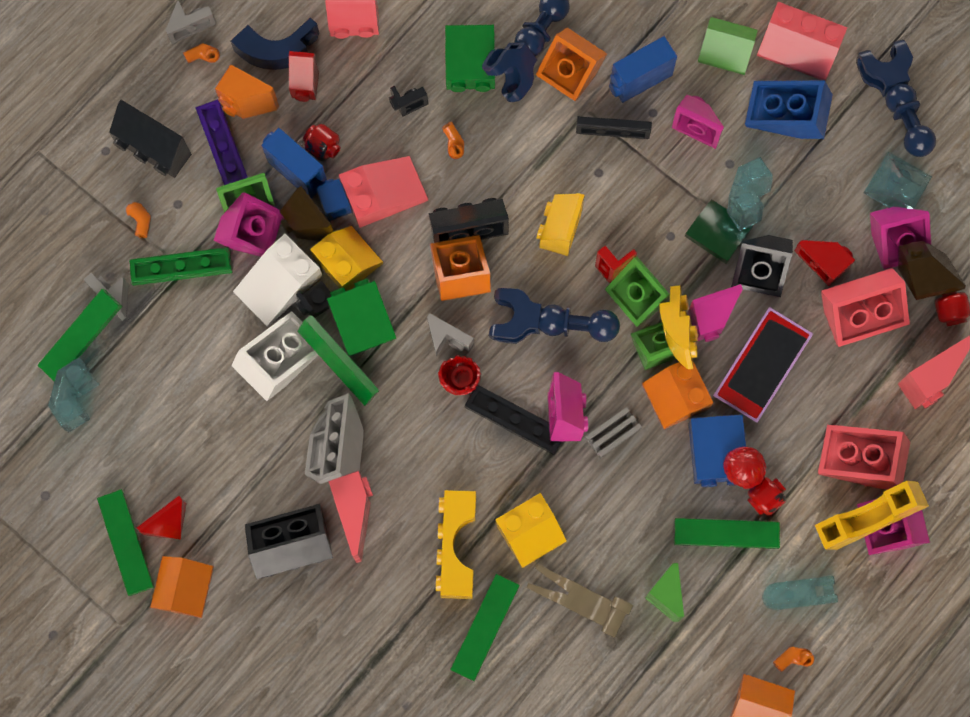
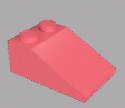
M325 0L331 37L335 36L336 38L344 39L349 36L368 38L373 35H379L377 0Z
M410 156L362 165L339 174L340 182L359 228L428 201Z
M970 335L909 372L898 383V386L914 409L922 405L926 409L944 396L942 391L949 386L970 350Z
M827 424L818 474L888 490L904 481L910 441L904 432Z
M359 471L328 481L351 554L356 563L362 561L370 511L368 497L373 496L367 477L362 478Z

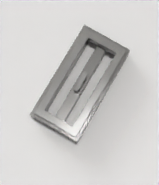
M626 407L585 436V439L601 459L641 430L642 426L637 423L636 418L631 415L630 410ZM624 416L627 418V420L596 442L593 440ZM629 424L633 426L632 429L601 450L599 448L600 445Z

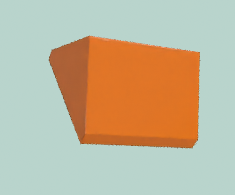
M162 556L150 608L202 618L214 566L186 558Z
M743 674L731 717H792L795 691Z

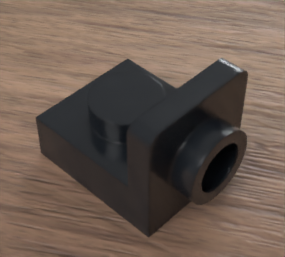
M395 86L390 87L391 96L388 97L394 111L399 110L402 117L429 104L428 95L424 87L410 89L402 97Z
M320 281L303 294L300 291L296 293L298 302L295 304L304 316L309 314V316L312 315L316 318L330 308L327 298L331 297V294L323 281Z

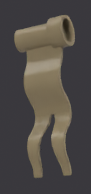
M537 564L535 569L568 591L569 594L552 591L528 583L526 588L602 625V632L611 637H616L626 614L629 615L633 608L632 604L615 596L611 601Z

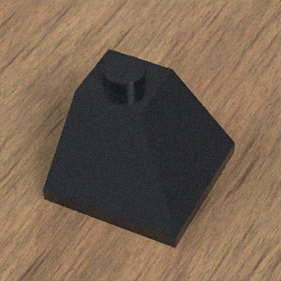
M765 235L742 241L731 287L741 284L742 290L781 297L793 254V240Z

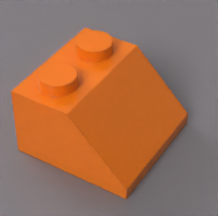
M567 27L556 34L535 75L576 101L598 73L607 53Z
M233 65L229 66L215 88L218 100L223 107L222 110L232 117L237 115L245 119L273 112L279 108L273 87Z
M480 235L430 244L435 278L441 301L491 292L490 271Z
M680 362L675 363L642 383L663 429L705 412L713 404L712 398L694 362L693 369H687Z

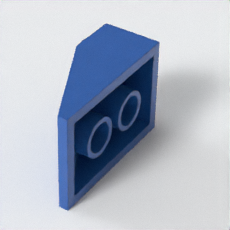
M825 80L754 81L745 126L799 139H824L833 94Z

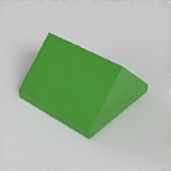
M711 17L698 62L745 75L758 30Z
M265 173L216 188L224 213L241 193H247L275 207Z
M637 256L605 288L606 292L636 327L659 311V303L668 302L670 296Z
M662 322L631 333V338L644 370L676 359L666 342Z
M673 563L645 597L646 600L673 622H679L684 617L678 563Z

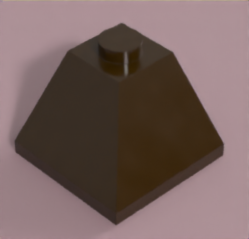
M302 186L296 189L279 211L282 217L280 224L288 234L292 232L298 239L321 241L333 232L329 221Z
M923 240L899 246L898 270L916 300L965 289V283L947 254Z

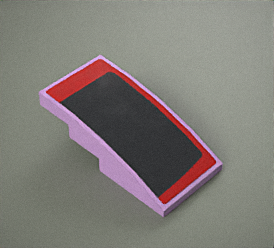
M769 307L713 396L758 423L813 333Z

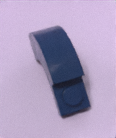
M310 17L292 35L282 40L265 39L247 25L230 42L233 50L249 64L262 69L280 70L289 68V51L308 53L306 46L312 45L320 33L317 23Z

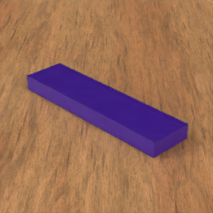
M217 99L195 107L224 185L248 178L219 100Z

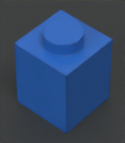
M328 179L316 187L329 222L352 213L340 179Z

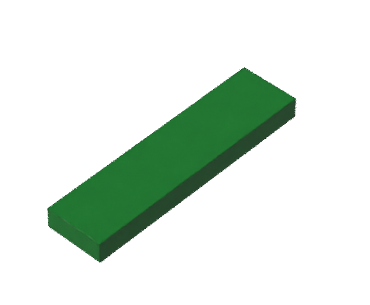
M229 247L129 260L131 284L133 286L233 273Z
M101 289L37 366L54 382H59L123 306L105 289Z
M312 315L306 318L297 332L359 401L366 406L376 396L379 389Z
M121 489L98 497V504L128 596L155 588L124 491Z
M675 518L674 545L779 549L780 522Z
M498 574L495 575L450 669L451 671L471 681H475L519 589V584Z

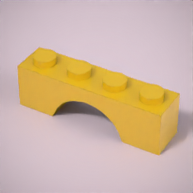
M905 481L884 491L882 496L873 502L855 510L832 516L816 524L815 527L826 550H838L929 507L919 483Z
M444 490V497H439V513H444L443 523H438V539H443L442 549H437V565L442 566L441 576L436 575V591H441V598L473 599L474 573L472 569L463 565L456 557L454 541L456 535L464 526L475 521L476 491Z

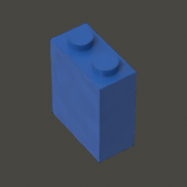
M665 36L613 64L609 88L614 97H619L622 103L673 76L677 55Z
M280 128L266 135L261 146L267 162L296 188L302 186L312 199L317 194L316 187L327 180L323 165Z
M743 415L691 418L688 426L694 484H701V487L717 486V482H727V485L734 486L733 482L731 483L724 472L723 463L730 451L735 448L746 447Z

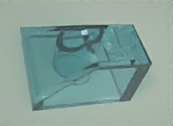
M888 152L863 193L888 208L914 209L932 176Z

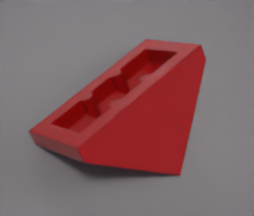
M178 496L136 528L147 536L181 540L187 503Z

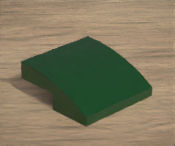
M711 199L687 230L685 237L727 264L753 226Z

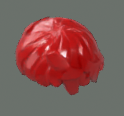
M457 355L442 363L438 377L440 384L447 392L453 395H466L476 389L481 379V371L472 358Z
M735 448L724 459V472L731 483L733 482L734 485L743 487V489H749L762 483L766 474V463L763 455L755 448Z

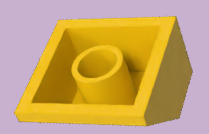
M555 194L553 201L547 202L544 216L547 217L545 225L540 224L536 239H540L539 248L565 256L569 255L583 211L584 194Z
M352 226L328 234L310 249L315 261L339 289L344 287L346 291L354 288V283L364 280L383 264V261Z
M541 493L495 519L496 526L522 568L567 542L553 512Z

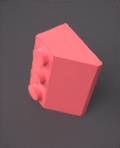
M778 2L757 56L826 81L848 27Z
M893 268L821 290L824 313L838 347L910 324L905 281Z

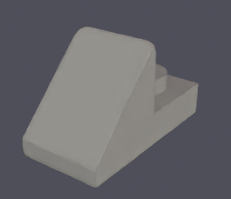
M177 1L166 32L171 43L174 44L214 26L216 23L209 6L197 8L186 16L179 1Z
M92 273L83 279L96 294L101 289H105L123 306L116 315L122 321L126 318L128 282L124 277L118 280L112 287L101 276L97 279Z
M429 313L427 320L436 356L439 355L447 340L449 345L457 351L462 352L464 349L470 352L474 345L473 337Z

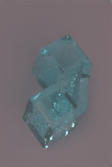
M761 157L738 167L729 194L727 213L739 231L762 220L764 205L759 197L771 192L773 175Z
M81 357L57 371L48 404L59 425L68 433L90 420L78 398L100 385L89 366Z

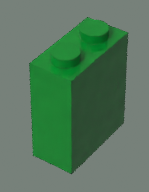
M445 25L446 90L463 92L469 89H476L479 92H487L490 89H495V76H488L482 69V64L491 50L495 49L494 25Z
M369 279L354 283L355 288L348 291L344 287L330 292L331 297L327 298L349 357L396 339L376 282H369Z

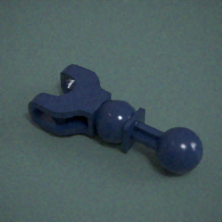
M540 0V15L535 22H524L523 28L516 34L514 43H508L504 49L497 48L491 50L483 62L482 69L488 76H499L505 73V83L501 92L508 102L520 101L533 85V68L537 61L535 56H538L543 51L545 42H549L551 39L546 30L552 22H559L567 16L570 9L569 0Z
M905 40L893 42L894 44L890 51L892 60L890 62L877 60L870 50L859 52L856 64L863 82L870 87L877 88L882 96H885L886 106L894 113V120L902 118L907 130L904 136L906 151L915 157L929 155L936 146V136L932 129L920 124L916 115L920 102L917 101L916 91L912 86L908 85L910 81L908 71L913 61V55Z
M498 288L494 292L496 303L512 308L514 316L508 323L493 324L489 329L488 336L494 341L517 344L530 334H540V330L549 336H558L564 333L565 337H568L569 330L589 332L591 337L599 342H608L618 335L620 321L616 314L609 310H598L590 317L571 315L570 307H567L565 310L561 306L554 304L542 308V304L532 302L528 295L520 289Z

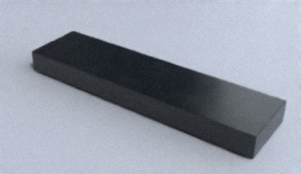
M477 385L476 389L472 391L464 406L466 409L554 456L562 441H550L548 421L480 385Z

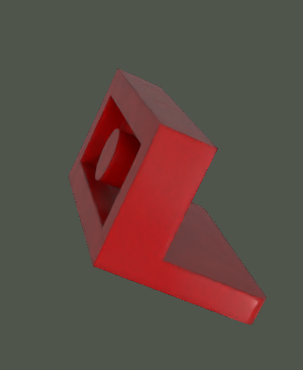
M604 246L597 251L595 267L610 284L631 260L637 256V252L633 249L618 261L611 251Z

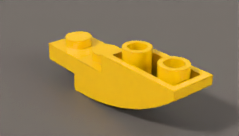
M680 285L670 286V302L659 303L666 342L674 357L687 369H693V358L698 357L697 344L694 342L698 341L696 325L692 326L690 316H687V312L684 311L688 310L687 295H682Z

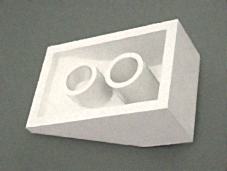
M284 234L266 250L233 292L269 327L298 300L296 293L300 291L303 294L323 276L320 268Z
M292 311L241 348L232 364V367L266 401L285 388L318 356L314 349L297 332L303 322Z

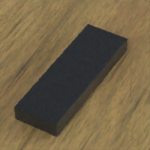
M577 116L576 133L649 139L652 122Z

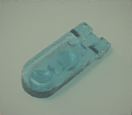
M824 576L770 584L764 589L762 600L767 608L771 610H783L838 603V596L834 594V576ZM823 586L824 596H817L815 587Z

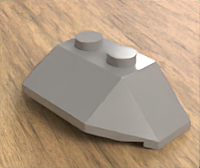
M349 393L326 403L324 413L318 418L310 433L305 475L320 484L360 470L364 430L352 396Z

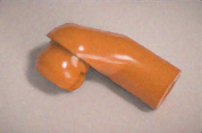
M204 43L183 52L188 64L197 59L214 63L220 57L218 49Z
M449 122L442 127L448 138L447 152L451 158L458 159L464 154V140L454 124Z
M133 202L128 204L126 207L127 215H130L137 221L135 236L147 238L151 220L150 214L140 203Z
M792 646L773 661V664L780 672L784 671L791 663L808 667L814 663V655L808 649Z

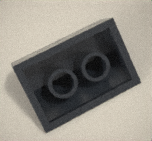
M119 101L109 131L114 140L113 144L122 151L130 150L134 153L133 156L144 164L148 161L154 165L153 168L161 175L166 176L169 174L175 178L192 155L184 138L125 101Z
M488 198L479 204L463 203L458 205V208H438L433 213H429L434 243L480 235L481 240L509 235V218L503 199Z
M320 504L245 524L248 556L256 579L271 577L281 572L296 570L306 565L321 563L333 558Z

